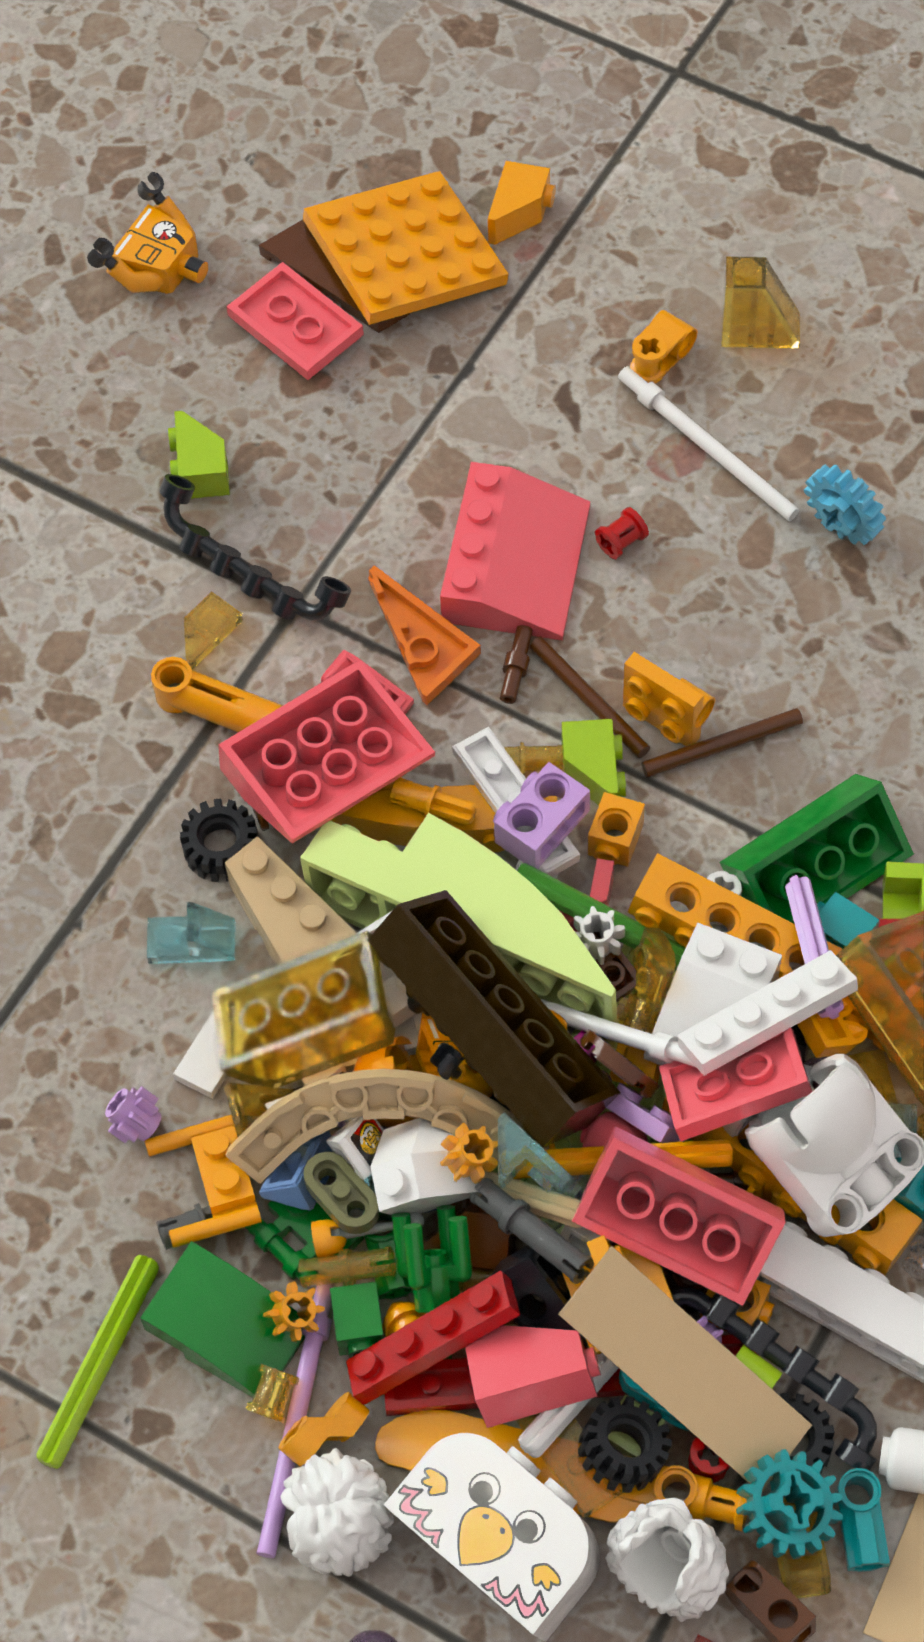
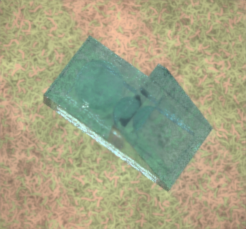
M187 902V916L148 918V963L235 961V918L193 902Z
M504 1112L498 1118L499 1186L503 1189L529 1162L533 1168L527 1174L548 1193L555 1187L563 1194L575 1181L574 1178Z

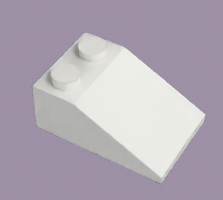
M697 923L680 959L652 1034L655 1035L657 1032H662L677 1037L681 1032L776 981L779 978L782 955ZM645 1051L644 1059L659 1065L667 1064L666 1062L651 1058L649 1052Z

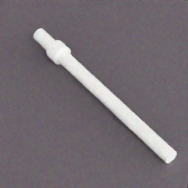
M628 366L620 371L618 379L638 395L637 400L649 410L655 409L787 521H792L798 515L799 509L664 397L665 391L654 382H646Z
M541 999L548 1009L563 1017L569 1027L584 1032L590 1029L600 1037L649 1052L651 1058L666 1063L677 1061L696 1067L679 1048L678 1039L675 1036L662 1032H657L653 1035Z

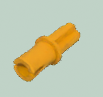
M402 777L395 780L390 794V803L415 809L425 813V817L430 813L463 825L472 824L477 811V804L475 802L441 792V787L438 785L432 788Z

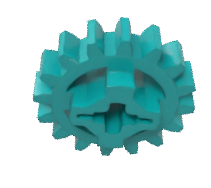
M786 1449L777 1452L774 1460L768 1454L757 1461L759 1469L752 1466L744 1473L745 1478L751 1484H743L737 1489V1494L747 1499V1503L736 1509L737 1514L749 1516L750 1522L743 1528L744 1533H751L756 1530L760 1535L757 1539L756 1547L760 1549L768 1543L773 1544V1557L776 1558L784 1555L788 1548L792 1559L804 1556L805 1548L811 1554L823 1548L821 1540L827 1542L836 1535L833 1528L828 1524H836L843 1518L841 1513L833 1510V1505L843 1500V1496L839 1493H831L829 1486L836 1481V1477L831 1475L823 1478L820 1474L823 1462L818 1460L811 1466L807 1465L806 1452L804 1451L794 1455L792 1460H790ZM773 1475V1480L770 1482L771 1492L766 1496H761L764 1484ZM783 1498L789 1503H795L796 1510L794 1511L792 1506H785ZM813 1512H818L814 1526L807 1533L806 1528L810 1527L809 1516Z

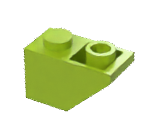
M174 411L175 427L168 428L170 451H177V460H170L171 474L184 477L194 484L195 490L191 499L230 495L228 460L224 439L184 411Z
M612 719L561 722L564 772L590 790V799L597 805L600 804L604 792L626 797L625 772H617L616 760H623L622 736L613 734Z

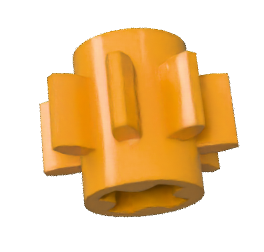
M462 1123L455 1130V1136L448 1135L441 1142L440 1145L448 1150V1153L440 1162V1165L448 1166L449 1170L454 1174L455 1182L461 1177H470L474 1184H478L485 1177L484 1171L492 1172L498 1166L499 1162L491 1156L500 1144L499 1141H492L489 1135L485 1133V1126L480 1127L478 1130H469L468 1126Z
M296 1281L287 1284V1296L276 1290L269 1294L275 1304L273 1309L263 1313V1317L273 1319L276 1325L272 1333L274 1336L284 1331H290L292 1342H297L301 1340L302 1327L311 1333L319 1330L318 1325L313 1320L317 1313L325 1310V1307L316 1306L312 1299L316 1291L314 1287L304 1293L298 1292ZM297 1302L300 1306L297 1311L300 1318L290 1321L288 1315L291 1309L287 1305Z

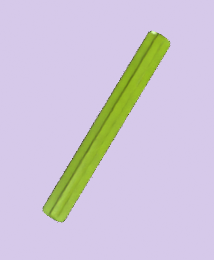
M137 1255L36 1453L38 1461L45 1466L54 1469L61 1467L159 1271L158 1262L145 1255Z

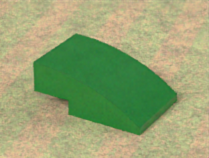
M192 1241L140 1317L144 1330L182 1351L187 1360L261 1403L265 1402L305 1339V1336L302 1335L301 1340L292 1342L290 1331H284L274 1336L272 1333L276 1325L273 1319L263 1317V1313L273 1309L275 1304L269 1296L271 1292L237 1268ZM287 1305L291 1309L288 1315L289 1320L299 1319L297 1311L290 1305Z

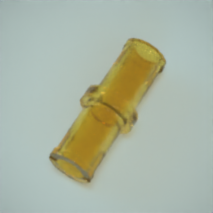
M391 1246L360 1252H352L348 1248L339 1250L338 1255L300 1259L298 1265L299 1272L318 1271V1274L299 1277L301 1285L304 1289L335 1283H342L343 1286L356 1284V1280L395 1276L396 1262L382 1265L376 1264V1261L395 1258L394 1251Z

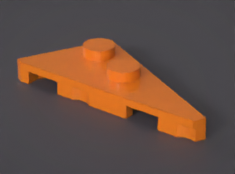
M374 565L369 570L368 581L422 701L428 705L481 654L480 644Z

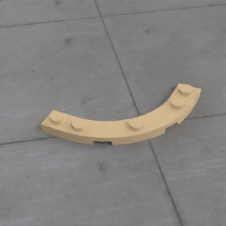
M372 1069L334 1075L313 1082L287 1095L257 1118L228 1147L226 1157L261 1184L301 1145L313 1137L337 1127L338 1122L362 1116L364 1120H404V1116L422 1118L432 1121L431 1126L454 1135L455 1130L462 1123H465L469 1130H478L480 1127L485 1126V1133L489 1135L491 1140L499 1141L500 1145L493 1151L491 1157L499 1162L498 1166L501 1169L502 1157L505 1152L547 1150L549 1145L542 1148L537 1141H534L525 1133L521 1122L513 1113L473 1088L429 1073L399 1069Z

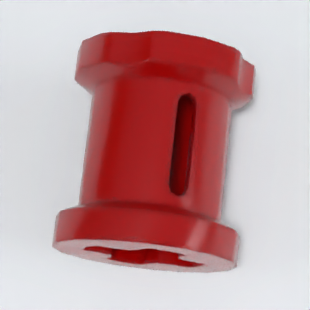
M626 507L622 510L621 517L607 527L600 526L595 530L598 545L612 559L616 560L623 555L622 550L634 541H643L649 536L645 521L631 507Z
M696 1437L690 1448L688 1458L689 1470L693 1474L712 1478L713 1483L723 1480L730 1466L720 1457L717 1466H711L708 1460H700L702 1459L704 1449L710 1448Z

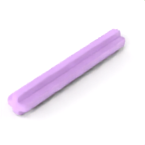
M795 875L790 877V882L786 884L785 888L803 959L806 964L825 954L829 949L811 881L808 877L799 878ZM842 999L818 1012V1015L821 1018L830 1017L831 1019L839 1017V1012L844 1008Z

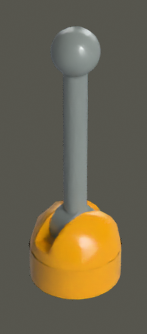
M417 1212L410 1213L411 1223H419L423 1227V1216ZM333 1220L311 1222V1230L317 1258L329 1257L339 1253L349 1238L392 1231V1221L375 1224L373 1228L362 1234L344 1232Z

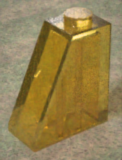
M726 256L721 347L800 348V312L766 257Z

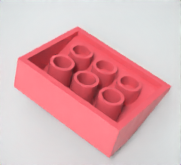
M471 462L440 594L441 616L454 625L516 633L518 626L525 625L533 630L532 636L563 641L590 510V501L512 467Z
M361 659L218 744L220 770L244 801L292 844L435 756L433 748Z

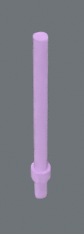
M318 1280L313 1300L316 1306L325 1307V1310L317 1313L313 1320L318 1325L319 1330L311 1333L302 1327V1335L305 1336L282 1439L296 1421L303 1416H307L322 1343L328 1340L332 1320L328 1318L332 1303L330 1288L335 1287V1284L330 1281ZM280 1450L256 1553L265 1558H275L286 1511L280 1496L284 1489H286L284 1480L292 1475V1469L296 1466Z

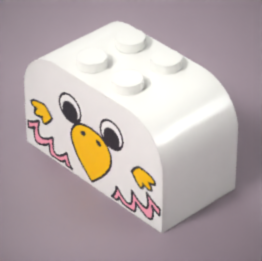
M458 1433L447 1436L436 1442L425 1453L385 1502L384 1506L530 1633L546 1642L588 1590L596 1577L600 1559L597 1539L590 1526L573 1510L578 1501L550 1477L544 1484L536 1478L541 1470L514 1446L506 1453L494 1442L481 1435Z

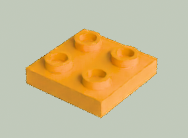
M633 652L624 663L623 707L636 720L647 721L658 728L662 735L673 743L680 742L684 746L697 743L701 737V726L707 720L715 705V697L684 678L677 679L638 653Z

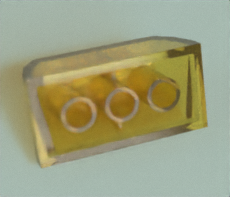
M364 931L212 991L221 1071L232 1078L251 1085L277 1088L393 1044L395 1025L391 1005L383 986L380 961L377 952L367 941L372 934L369 931Z

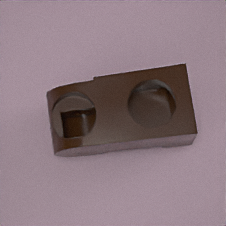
M750 1560L726 1583L725 1594L728 1599L770 1642H806L816 1632V1616L775 1576L770 1575L756 1561Z

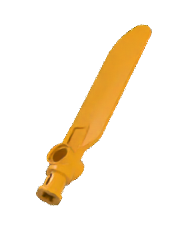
M428 1410L403 1415L382 1426L376 1437L375 1450L379 1459L387 1465L412 1471L436 1442L453 1434L473 1433L481 1435L494 1442L506 1453L514 1446L541 1470L536 1477L541 1483L544 1484L550 1477L578 1501L573 1508L578 1515L608 1523H617L619 1519L625 1518L630 1511H636L638 1505L642 1503L646 1505L654 1500L666 1499L664 1491L667 1486L674 1482H681L690 1488V1493L684 1500V1503L693 1519L704 1521L707 1517L734 1524L735 1530L743 1532L747 1515H739L736 1512L738 1507L747 1503V1499L739 1496L737 1490L714 1485L712 1478L693 1474L683 1466L663 1465L652 1483L648 1482L646 1487L639 1491L634 1486L631 1493H622V1484H618L615 1491L606 1489L609 1480L603 1477L598 1484L592 1479L596 1473L594 1468L588 1472L583 1468L582 1464L587 1457L579 1458L578 1448L581 1444L556 1438L540 1457L533 1458L522 1450L518 1441L519 1436L525 1431L524 1429L504 1424L487 1428L483 1419L457 1412Z

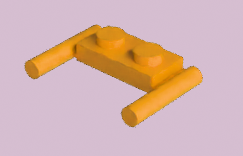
M231 1115L145 1140L149 1157L193 1145L213 1218L168 1230L173 1248L190 1244L191 1241H200L262 1222L249 1175L226 1157L228 1147L238 1138Z

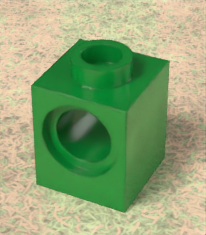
M376 1281L330 1288L339 1356L348 1355L351 1358L384 1339Z

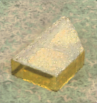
M212 591L184 617L186 661L192 670L243 621L240 611Z

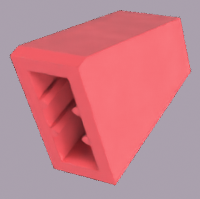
M502 1325L465 1347L475 1401L487 1428L598 1397L593 1377L601 1375L594 1347L585 1349L580 1334L576 1330Z

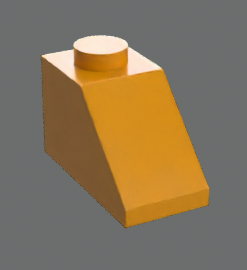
M505 161L487 219L489 244L496 245L542 222L546 207L552 208L556 193V185L550 184V168Z

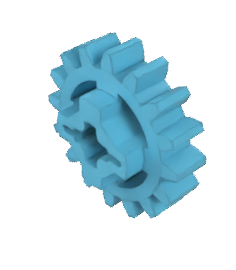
M825 464L820 469H817L805 482L807 487L804 489V493L810 497L807 504L817 510L814 516L817 519H822L821 524L828 531L832 532L835 529L840 539L848 536L852 544L860 541L863 545H866L884 528L883 522L886 520V516L880 513L884 507L881 503L874 501L873 497L876 493L872 490H867L869 486L862 478L853 479L850 470L847 469L842 473L837 465L834 464L829 468Z

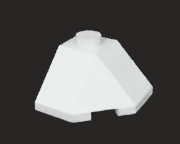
M422 1118L383 1130L371 1164L379 1212L390 1215L398 1212H417L421 1214L437 1209V1207L442 1205H449L470 1198L472 1192L478 1195L481 1194L474 1189L477 1184H474L470 1177H461L455 1182L454 1174L449 1170L448 1166L440 1165V1162L448 1153V1150L444 1149L440 1144L448 1135H452L451 1133L431 1126L432 1121Z

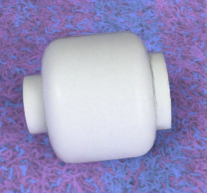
M898 1427L893 1431L891 1438L883 1437L879 1475L886 1476V1482L890 1488L924 1494V1430Z

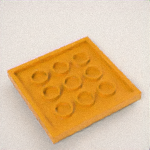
M440 171L304 208L303 221L369 325L507 285L509 273Z

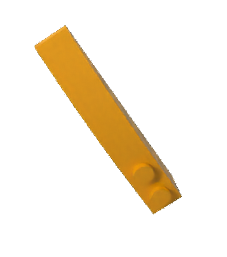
M475 785L441 787V792L475 802L477 804V811L472 824L463 825L438 816L435 817L465 832L494 853L504 851L505 849L495 843L493 823L495 813ZM379 790L331 821L340 825L349 824L358 829L361 834L376 841L384 840L393 845L407 846L425 819V813L406 806L390 803L391 790ZM548 796L544 800L556 802L558 798L557 796Z

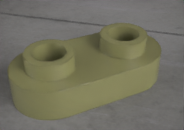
M321 1152L314 1155L308 1160L304 1168V1180L309 1194L344 1232L362 1234L373 1228L379 1218V1208L376 1195L372 1189L354 1172L355 1170L341 1155L334 1152ZM325 1176L336 1178L335 1182L330 1185H324L320 1182ZM354 1208L364 1210L363 1215L357 1218L349 1216L348 1213Z

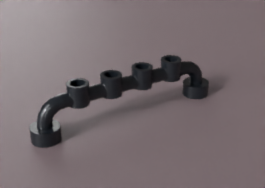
M165 475L159 489L160 494L165 497L163 505L164 517L169 527L182 537L179 549L183 553L192 557H201L203 552L213 558L210 565V570L213 573L224 578H231L233 573H236L244 579L241 585L243 593L257 599L263 598L266 593L275 599L272 611L284 619L292 620L297 614L308 620H321L330 615L335 607H345L351 594V588L344 582L333 577H322L315 591V596L320 601L317 604H311L303 599V594L297 589L283 586L274 580L271 572L267 569L252 565L241 558V553L237 549L220 544L210 537V532L205 528L185 521L180 514L179 506L180 504H188L190 502L195 486L192 482L179 475Z
M678 1287L671 1290L674 1302L678 1306H689L700 1312L703 1316L705 1315L715 1325L733 1335L751 1350L779 1367L794 1380L806 1386L830 1405L852 1418L857 1424L858 1435L854 1442L845 1437L835 1451V1454L853 1468H864L870 1471L877 1461L870 1454L877 1439V1424L872 1412L855 1398L860 1390L857 1386L838 1373H835L831 1380L815 1370L820 1361L797 1345L790 1353L775 1342L780 1333L759 1318H756L753 1324L750 1325L737 1316L736 1313L741 1306L718 1293H715L711 1298L704 1292L692 1287Z

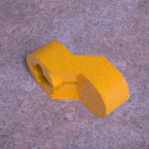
M346 1392L332 1405L324 1417L303 1416L296 1421L282 1439L278 1449L301 1467L319 1450L325 1441L345 1442L350 1437H353L367 1418L369 1409L355 1399L350 1392Z

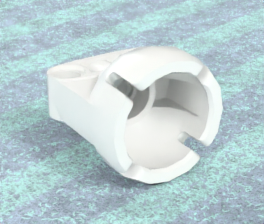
M834 1054L816 1063L811 1068L810 1076L819 1084L816 1089L811 1085L813 1092L808 1096L753 1115L749 1121V1127L745 1129V1135L750 1148L805 1213L811 1230L823 1237L851 1234L859 1230L877 1216L910 1183L924 1165L923 1139L906 1127L856 1061L845 1054ZM895 1145L901 1151L902 1158L900 1164L894 1157ZM833 1205H836L840 1212L838 1225L832 1218L831 1210Z

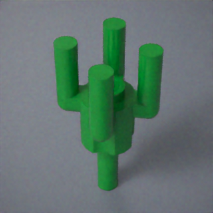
M454 1205L437 1207L441 1249L424 1250L422 1225L411 1223L409 1212L392 1214L397 1272L401 1277L408 1278L409 1286L413 1289L415 1311L419 1313H428L459 1295V1282H467L472 1277L468 1221L466 1216H456ZM452 1355L443 1360L452 1359Z

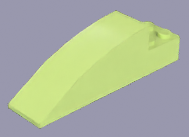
M427 814L403 852L399 851L395 845L388 841H376L361 834L358 829L349 824L340 825L330 820L322 825L300 857L305 883L344 921L362 929L391 912L400 903L447 890L540 999L618 1023L616 989L563 914L530 881L500 856L465 832L434 815Z

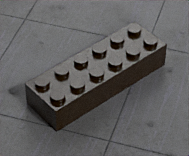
M447 890L398 904L368 938L367 941L377 952L379 960L396 974L406 986L409 996L423 1006L434 1019L437 1029L450 1038L463 1054L465 1062L483 1077L493 1089L496 1099L510 1109L521 1122L525 1133L531 1139L537 1141L542 1148L587 1128L621 1093Z

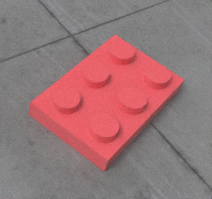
M283 262L227 306L228 316L307 380L311 379L364 335L361 323Z
M792 1027L705 1076L696 1067L677 1061L659 1066L674 1128L680 1141L808 1096L813 1092Z

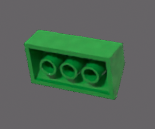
M854 774L719 863L723 871L737 876L742 886L741 897L795 924L785 888L786 884L790 882V877L795 875L799 878L808 877L812 884L816 903L822 901L826 904L835 892L846 899L884 875L886 862H903L914 855L882 782Z

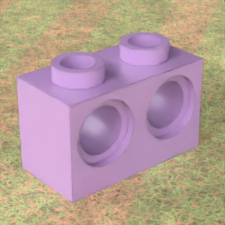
M550 762L539 773L536 771L532 772L524 781L520 790L521 793L512 803L509 801L505 802L498 809L493 819L495 843L523 863H527L536 869L542 865L590 811V790ZM548 796H557L561 798V800L556 802H549L544 800V798ZM520 826L534 828L530 832H520L516 829Z

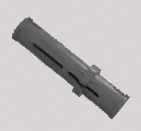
M484 1178L475 1186L474 1189L482 1195L479 1196L472 1192L470 1196L471 1203L480 1207L499 1222L498 1227L507 1235L514 1234L569 1277L573 1283L578 1284L588 1276L590 1272L585 1270L583 1266L585 1265L587 1268L592 1269L594 1266L592 1257L584 1254L530 1211L531 1207L523 1199L515 1200L490 1178Z

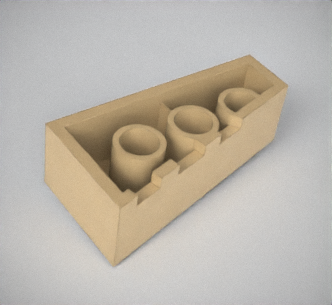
M257 836L225 862L229 884L254 929L258 931L266 950L283 974L287 986L298 1000L309 1024L312 1026L339 1003L328 953L357 932Z

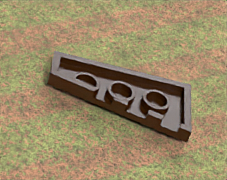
M303 220L259 245L261 256L269 261L274 259L278 263H285L326 297L330 296L341 303V308L378 333L410 315L408 313L369 325Z

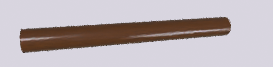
M541 636L531 643L530 649L599 719H612L613 733L622 736V742L637 758H642L649 752L650 746Z
M795 708L642 761L641 766L645 776L648 778L803 724V718L800 710Z

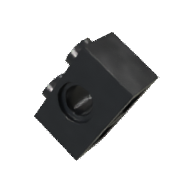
M528 1245L499 1262L490 1276L501 1270L511 1279L520 1316L514 1318L518 1326L575 1330L558 1315L571 1298L563 1273ZM532 1294L539 1296L544 1302L537 1300Z

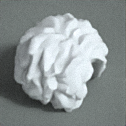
M333 1448L331 1453L322 1454L321 1457L314 1454L306 1461L305 1466L292 1469V1475L284 1480L286 1489H284L280 1497L283 1505L288 1510L294 1512L287 1522V1532L290 1549L293 1550L292 1556L298 1558L301 1564L311 1567L312 1570L322 1574L332 1572L336 1576H342L343 1574L350 1577L354 1571L357 1572L368 1568L369 1562L373 1563L377 1560L380 1553L389 1550L388 1544L392 1540V1535L388 1532V1527L394 1523V1514H391L390 1510L384 1506L385 1502L390 1498L386 1492L385 1480L374 1472V1468L365 1459L358 1460L356 1457H350L349 1455L343 1456L339 1449Z
M677 1498L654 1500L646 1505L642 1503L638 1505L636 1511H630L625 1518L619 1519L610 1531L606 1543L609 1553L605 1557L610 1572L616 1574L618 1580L625 1584L627 1593L637 1594L639 1602L646 1603L650 1609L657 1608L660 1614L667 1612L669 1616H676L680 1622L686 1619H699L704 1611H709L716 1604L719 1595L726 1591V1580L729 1576L726 1563V1549L723 1543L719 1541V1537L716 1536L712 1526L706 1524L701 1519L692 1518L684 1501Z

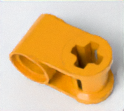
M661 310L632 342V353L635 358L632 360L630 368L646 382L658 383L680 359H683L689 353L697 339L698 330L666 310Z

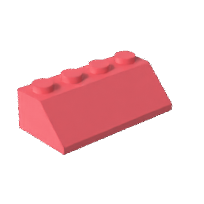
M616 1126L593 1169L572 1218V1222L600 1236L604 1235L607 1239L742 1306L786 1223L784 1209Z

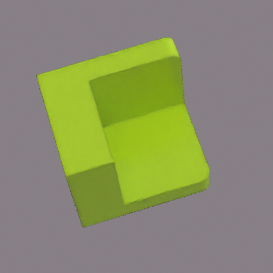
M886 862L882 881V919H924V863Z

